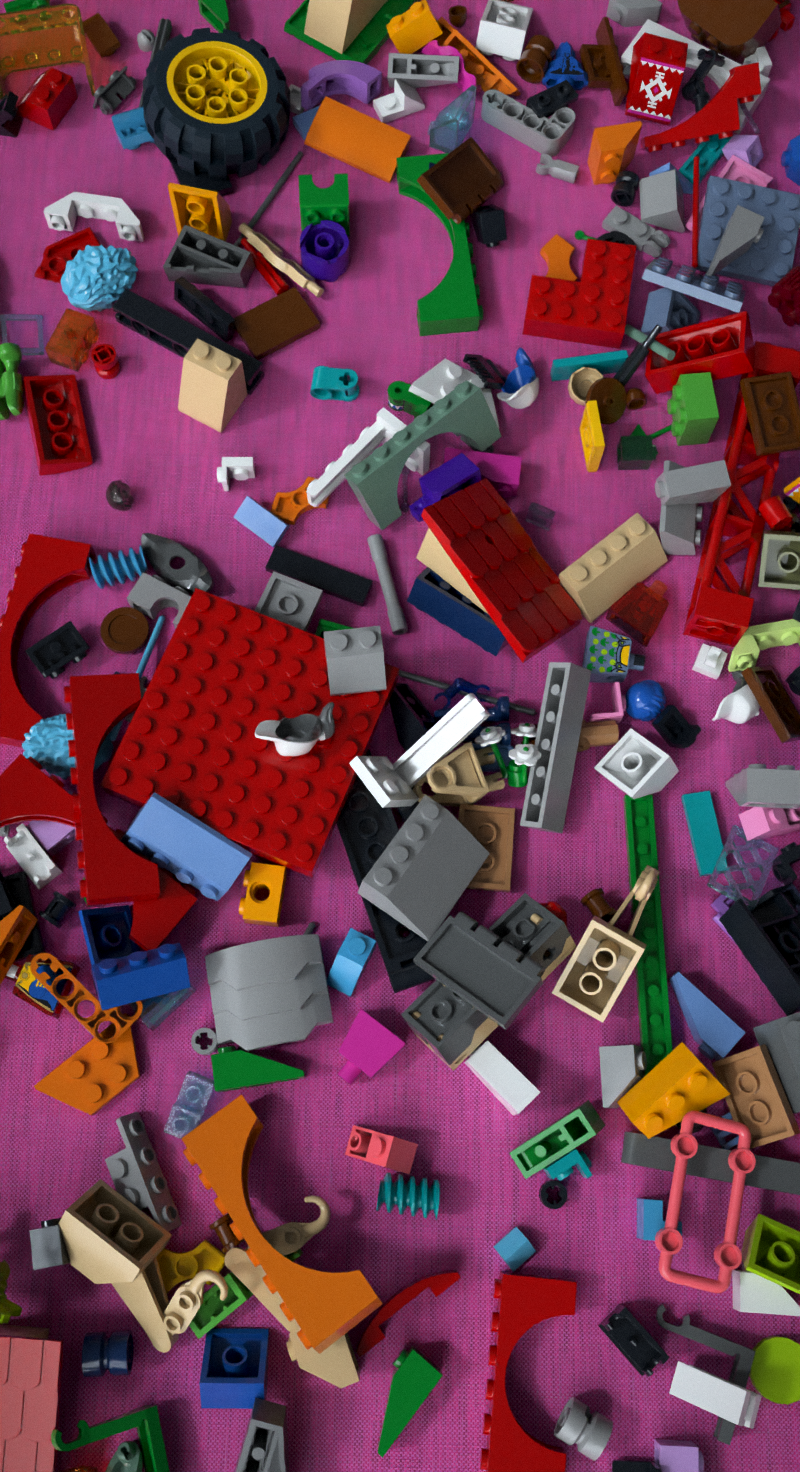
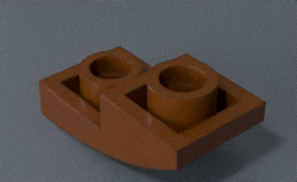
M99 13L79 24L83 33L90 40L101 58L113 55L116 49L121 47L117 37Z

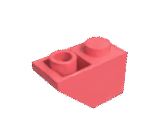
M353 1125L345 1155L410 1174L418 1144Z

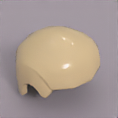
M582 367L576 370L569 378L567 389L570 398L576 404L585 406L590 386L596 380L604 378V376L595 368Z

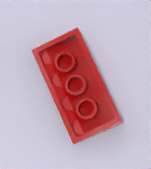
M75 375L24 376L23 392L39 476L69 472L92 465L93 460Z

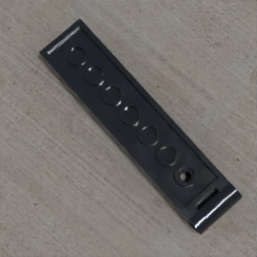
M368 749L366 756H372L370 749ZM357 775L336 824L359 889L365 876L399 830L391 807L382 808ZM361 896L394 993L435 980L434 977L418 967L413 961L428 941ZM403 930H407L410 933L407 937L399 935Z

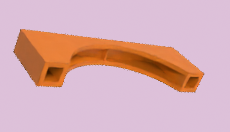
M241 1094L181 1138L187 1147L183 1150V1153L192 1166L196 1163L202 1171L198 1177L207 1190L213 1188L218 1197L213 1201L224 1216L228 1213L232 1218L233 1223L229 1226L239 1241L244 1238L250 1248L245 1252L255 1267L261 1264L266 1272L262 1279L270 1292L274 1294L278 1291L284 1301L279 1306L290 1322L295 1319L301 1330L297 1332V1335L305 1348L309 1350L313 1347L320 1354L383 1303L360 1270L331 1273L306 1268L284 1257L264 1237L253 1214L248 1188L250 1160L256 1141L264 1126Z

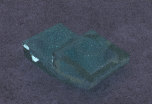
M190 1070L186 1073L177 1101L173 1104L164 1129L165 1133L181 1139L199 1126L214 1089V1080Z

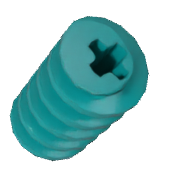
M387 1172L383 1180H380L376 1211H379L382 1204L386 1203L387 1213H391L394 1206L398 1205L399 1214L403 1215L408 1206L413 1217L416 1216L419 1208H421L424 1218L427 1219L431 1210H434L435 1219L437 1220L441 1191L439 1180L434 1179L429 1188L427 1178H422L417 1186L415 1176H410L408 1182L404 1184L402 1174H398L395 1182H392L391 1173Z

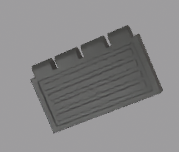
M459 912L455 918L449 916L413 959L414 963L507 1030L542 986L541 976L545 972V967L528 956L521 962L524 957L523 952L505 940L500 943L501 937L483 925L478 927L479 923L464 912Z

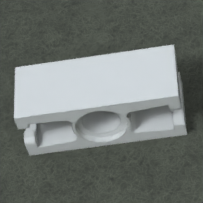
M680 1361L677 1363L669 1394L734 1424L751 1429L754 1428L762 1395Z

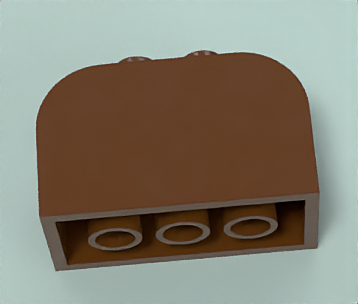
M677 0L686 28L692 34V39L700 45L704 42L709 46V49L717 51L719 54L737 63H744L745 58L755 54L757 48L765 46L782 23L778 3L773 0Z

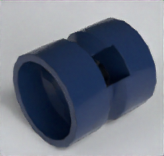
M132 1331L112 1332L109 1338L105 1332L86 1333L82 1347L83 1376L101 1377L107 1369L110 1374L115 1376L130 1375L134 1355Z

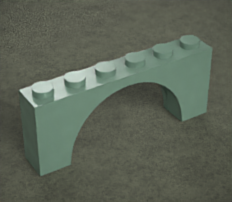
M467 380L458 384L448 395L436 401L430 409L417 416L412 423L395 433L390 440L381 447L376 448L372 454L360 463L355 464L344 475L369 520L381 530L385 529L402 515L397 498L399 477L407 459L424 441L441 433L457 432L463 434L469 444L483 452L502 437L481 388Z

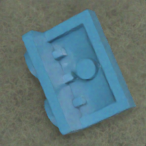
M143 106L111 117L118 140L123 149H137L142 143L149 141L154 143V139L147 131Z

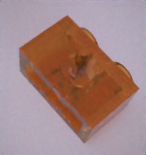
M66 308L45 347L51 363L77 372L79 371L81 365L88 359L92 344H95L99 337V329L94 317Z

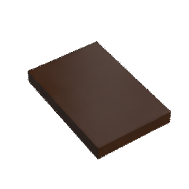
M296 287L234 318L235 330L257 360L320 328L319 320Z
M791 371L743 378L740 381V386L757 456L800 450V408Z
M772 666L748 667L742 671L741 674L780 741L786 743L800 740V714Z

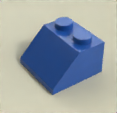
M212 1328L206 1333L199 1382L201 1408L252 1409L255 1397L266 1400L269 1329Z

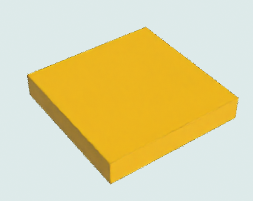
M593 400L587 401L579 427L588 472H597L605 448L597 401Z

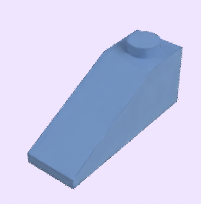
M679 971L669 978V981L693 1039L700 1045L698 1047L699 1051L710 1060L713 1058L716 1061L724 1059L746 1032Z

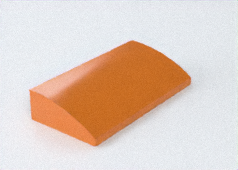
M325 96L313 119L304 144L390 183L396 173V158L405 157L409 149L411 135Z

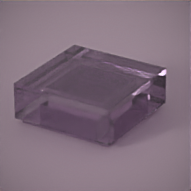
M532 502L527 512L526 522L549 531L556 512Z

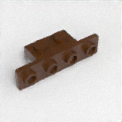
M603 17L596 31L598 45L582 44L579 53L584 71L588 75V87L610 89L614 106H620L623 98L627 95L628 83L624 78L623 65L620 63L618 47L615 45L613 38V29L610 27L608 17Z

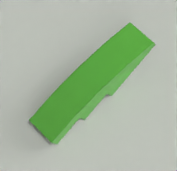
M299 1249L295 1252L285 1255L284 1257L291 1261H294L301 1254H303V1252L301 1249ZM232 1272L224 1277L228 1286V1294L224 1301L220 1300L221 1292L216 1284L203 1294V1304L189 1325L198 1339L253 1295Z

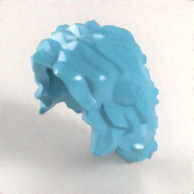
M102 244L100 246L86 245L83 251L78 250L74 259L67 261L65 272L61 277L62 291L68 296L71 305L87 311H102L103 309L112 308V303L117 301L126 289L133 288L132 284L136 280V272L138 271V268L135 266L136 259L134 256H131V251H128L127 248H114L112 245L105 248Z
M66 714L40 719L39 723L30 728L29 733L24 734L26 740L22 743V748L25 750L23 756L26 759L29 757L34 758L49 775L54 774L66 780L70 777V767H75V758L69 757L68 740H73L72 730H67ZM111 732L107 735L99 749L93 772L112 756L114 746L109 738Z

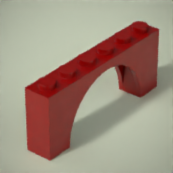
M500 1271V1279H494L493 1298L498 1299L497 1312L492 1311L490 1331L495 1332V1344L489 1345L488 1365L493 1366L492 1379H486L485 1400H490L489 1414L484 1413L482 1434L487 1435V1447L481 1448L480 1470H485V1472H565L566 1452L564 1449L538 1440L529 1434L513 1416L506 1396L505 1375L511 1352L527 1330L551 1317L575 1315L577 1282L573 1279Z

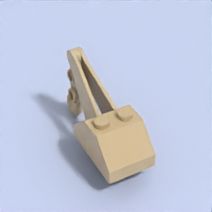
M649 865L646 866L634 888L609 923L594 915L554 987L552 994L603 1023L646 948L645 943L632 936L646 901L656 886L660 871ZM635 895V899L639 901V904L625 933L614 927V925Z
M101 1179L65 1210L59 1222L71 1265L95 1284L111 1283L142 1326L153 1346L160 1352H168L177 1342L179 1334L185 1332L203 1304V1290L207 1281L218 1285L221 1292L220 1300L224 1301L227 1297L228 1286L225 1279L218 1272L206 1269L201 1270L192 1280L182 1284L169 1303L156 1257L166 1247L172 1234Z
M311 1195L304 1198L306 1203L313 1202L319 1206L321 1214L317 1220L311 1223L289 1222L263 1232L270 1245L283 1256L299 1250L313 1235L326 1228L331 1213L329 1205L320 1196ZM248 1246L246 1249L234 1247L226 1253L224 1258L226 1267L290 1332L286 1345L292 1362L297 1360L301 1369L339 1388H344L360 1381V1369L348 1333L344 1334L320 1354L313 1347L307 1350L297 1335V1332L301 1330L295 1319L290 1322L279 1306L284 1301L278 1291L272 1294L264 1283L262 1277L266 1275V1272L261 1264L255 1267L245 1251L250 1247Z

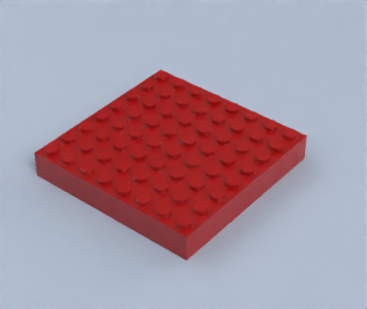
M195 588L100 786L106 794L141 808L155 792L250 853L313 878L357 777V773L349 763L356 756H366L399 679L400 668L385 663L387 690L330 696L324 638ZM330 702L335 704L333 708L335 724L333 735L329 739L317 741L314 747L306 754L282 756L276 750L273 741L255 737L256 727L262 721H280L285 717L295 718L303 714L319 716L326 704Z

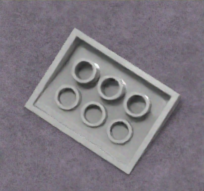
M425 795L365 876L357 893L417 935L429 941L442 925L490 853L449 810Z

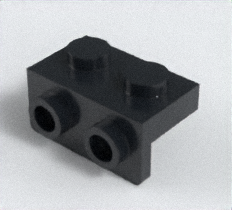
M565 80L528 98L526 106L532 109L538 118L544 116L547 118L553 115L555 111L568 107L569 104L577 101L578 94L569 82Z
M69 621L25 650V652L44 678L49 675L53 679L65 671L63 665L72 660L75 664L88 655L86 650L90 646L85 642L73 623Z

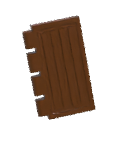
M472 137L417 179V182L447 219L452 218L456 224H460L504 187V182L500 178L502 174Z

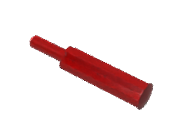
M242 238L241 244L247 251L251 252L256 269L275 293L280 295L288 291L289 285L260 251L257 252L247 241V238Z

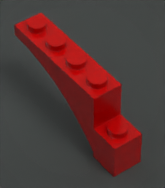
M759 62L737 66L729 70L730 76L700 111L676 127L640 139L641 149L648 148V153L663 150L662 145L671 144L672 148L686 146V141L695 139V144L710 141L709 136L718 135L719 139L733 137V132L740 129L737 100H739L740 104L750 103L754 101V97L761 94Z

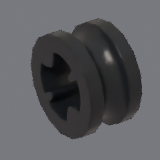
M550 1180L541 1185L539 1198L544 1206L550 1209H558L565 1204L567 1191L562 1183ZM549 1186L551 1189H554V1186L559 1188L557 1194L560 1200L557 1203L555 1200H552V1204L547 1201L549 1195L545 1191Z

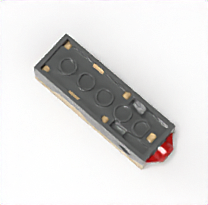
M526 893L489 928L490 931L501 937L500 943L505 940L524 953L521 962L528 956L545 967V972L541 976L542 981L576 948L567 929L566 911L555 901L538 903ZM438 980L429 986L401 1014L415 1035L453 1071L499 1026Z

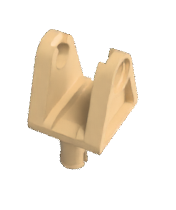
M469 742L435 764L414 785L413 792L419 798L418 801L420 802L425 796L421 791L424 783H429L432 787L431 790L435 792L434 796H428L441 806L459 807L460 804L473 805L488 792L504 789V779L497 780L503 777L500 772L484 776L480 767L494 764L495 755H488V753L493 752L492 748L486 747L474 751L472 742Z

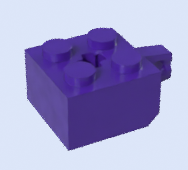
M460 453L419 478L423 496L409 506L412 516L418 522L423 521L421 514L425 507L433 505L481 481L480 469L463 453Z

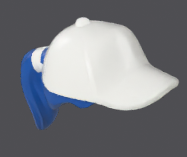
M520 347L515 358L518 367L510 372L504 386L501 388L502 391L497 394L498 399L505 401L515 409H524L530 406L537 398L539 392V377H536L534 365L524 349Z

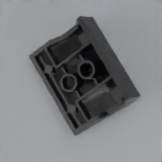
M792 883L772 889L756 901L745 904L742 899H739L719 919L787 1016L800 1011V893Z

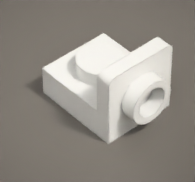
M222 457V467H217V481L222 483L224 491H229V478L236 480L255 478L253 457Z

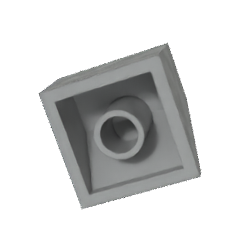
M380 626L323 632L330 696L387 690Z

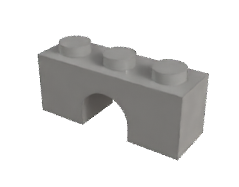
M144 572L127 597L131 608L140 611L152 620L164 608L172 607L177 609L178 614L173 621L175 629L191 599L189 593L179 586L173 588L167 585L166 581L155 574L150 576Z

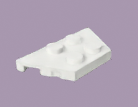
M446 358L414 381L408 390L435 404L436 401L453 391L458 384L467 380L481 388L499 429L491 389L484 387L485 383L482 382L478 375Z

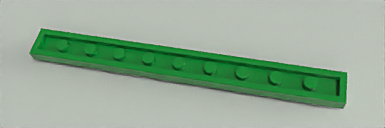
M629 795L623 797L630 892L647 865L658 870L653 795H646L637 799H633ZM659 875L656 886L646 901L633 933L634 938L646 944V948L635 966L640 1043L642 1052H645L647 1058V1068L643 1070L644 1076L672 1052ZM635 895L630 901L632 918L639 904V901L635 899Z

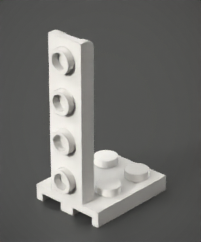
M383 407L376 414L377 421L371 427L367 426L361 432L359 439L354 444H349L344 449L342 456L336 462L332 461L326 467L325 473L319 479H314L309 484L306 491L308 503L313 507H318L346 479L344 475L355 464L363 461L381 443L385 444L395 433L403 430L407 425ZM427 441L419 445L407 459L405 465L411 471H417L423 476L429 470L430 444Z
M470 693L394 764L390 762L387 756H356L349 764L382 808L412 806L419 798L411 788L435 764L446 757L490 716V713L474 693Z

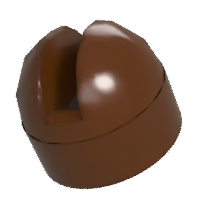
M461 5L451 7L448 11L450 23L455 27H462L467 19V9Z
M631 388L626 394V406L630 410L640 409L646 404L645 394L639 388Z

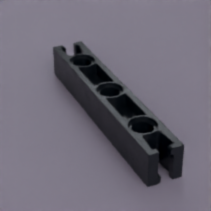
M128 289L122 293L112 306L113 311L117 313L115 318L118 323L182 358L185 357L198 338L241 360L247 393L250 395L264 378V372L260 371L263 367L262 362Z

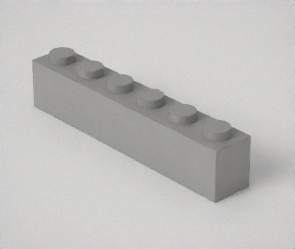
M549 662L535 739L537 751L542 755L537 760V764L530 767L520 826L563 834L591 670L571 662Z

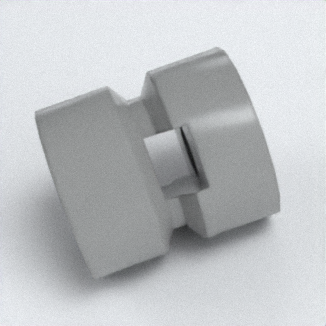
M571 1397L558 1418L554 1436L569 1446L576 1443L577 1450L595 1461L606 1447L612 1432L613 1422L597 1411L591 1414L588 1405L575 1397Z

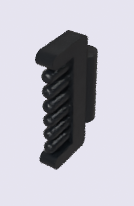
M465 354L463 362L470 365L473 371L476 372V375H479V378L485 383V388L501 389L503 387L506 377L491 360H485L482 355Z

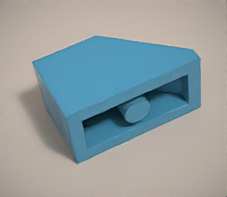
M350 928L329 972L327 985L351 997L376 948V940Z

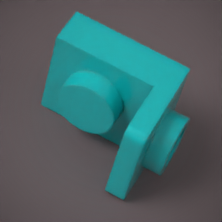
M577 1149L571 1150L543 1168L547 1177L552 1180L557 1177L561 1181L574 1172L572 1169L574 1165H576L583 1178L588 1179L592 1176L589 1170L592 1167L589 1158L583 1151L578 1152Z

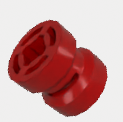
M99 344L94 347L91 352V358L97 374L103 379L115 378L120 373L121 366L114 347L109 344Z

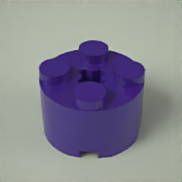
M322 220L321 224L313 226L312 223L302 231L300 251L303 269L316 279L335 282L347 270L350 262L349 238L345 229L334 221Z

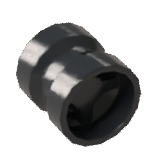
M622 171L617 175L615 186L611 193V200L615 204L627 207L633 203L636 195L635 192L639 187L640 178L638 175L631 171Z

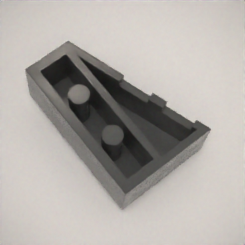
M184 225L163 265V269L168 280L172 282L183 277L189 283L245 288L255 269V264L251 252Z
M255 1397L234 1472H289L287 1413L285 1405Z

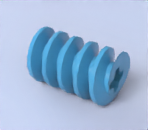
M139 545L138 554L135 553L132 547L129 548L128 556H125L123 551L119 550L118 558L116 559L111 552H108L107 561L99 554L95 564L89 557L93 578L100 589H104L105 580L111 587L115 586L116 578L121 584H125L126 575L134 582L136 580V573L141 576L143 572L147 573L148 570L142 545Z

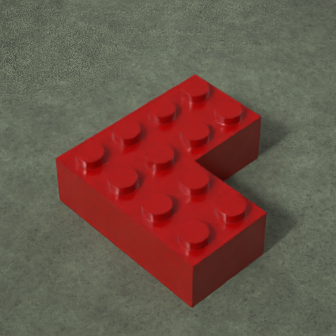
M587 239L580 282L532 275L522 334L620 349L625 332L636 245Z

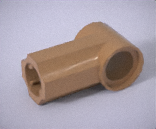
M583 720L577 752L588 750L590 747L616 745L619 741V730L616 721L586 723V720Z

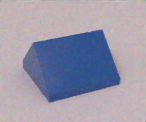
M129 905L85 909L78 912L91 965L100 963L105 959H117L141 951L140 947L129 938L133 921Z

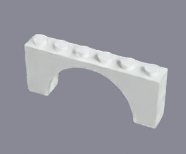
M648 19L621 56L620 63L623 65L624 77L629 79L633 46L644 32L687 43L685 67L695 70L702 62V60L698 59V51L700 49L707 51L711 49ZM725 57L723 59L725 64L722 67L714 65L707 76L720 89L730 76L729 70L743 65ZM760 74L761 94L754 97L753 102L740 104L739 100H737L740 129L735 131V133L740 134L763 99L770 78Z

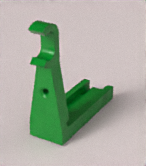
M144 1405L90 1427L85 1420H79L77 1424L79 1429L78 1437L67 1443H63L60 1431H52L51 1442L54 1448L59 1451H71L137 1427L145 1472H170L157 1405Z

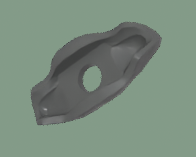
M151 533L142 534L141 545L145 557L152 565L156 574L164 579L167 585L173 588L179 586L193 594L195 588L209 592L215 586L214 580L205 564L188 548L162 536ZM182 557L185 560V565L181 569H173L170 566L173 558Z

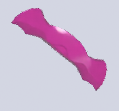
M432 40L423 48L421 53L425 55L459 56L458 83L453 84L457 88L462 89L465 94H468L470 99L480 94L481 85H477V78L474 75L465 71L463 57L457 49L452 46L441 47L437 40Z

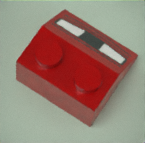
M50 68L40 74L15 107L18 108L16 114L54 131L78 99L73 77L55 68Z

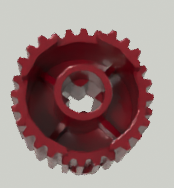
M797 265L772 287V293L768 296V303L776 308L778 313H781L783 322L790 327L800 324V266Z

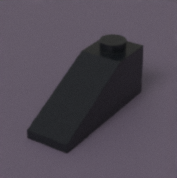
M396 684L389 703L399 743L405 751H408L437 722L407 684Z

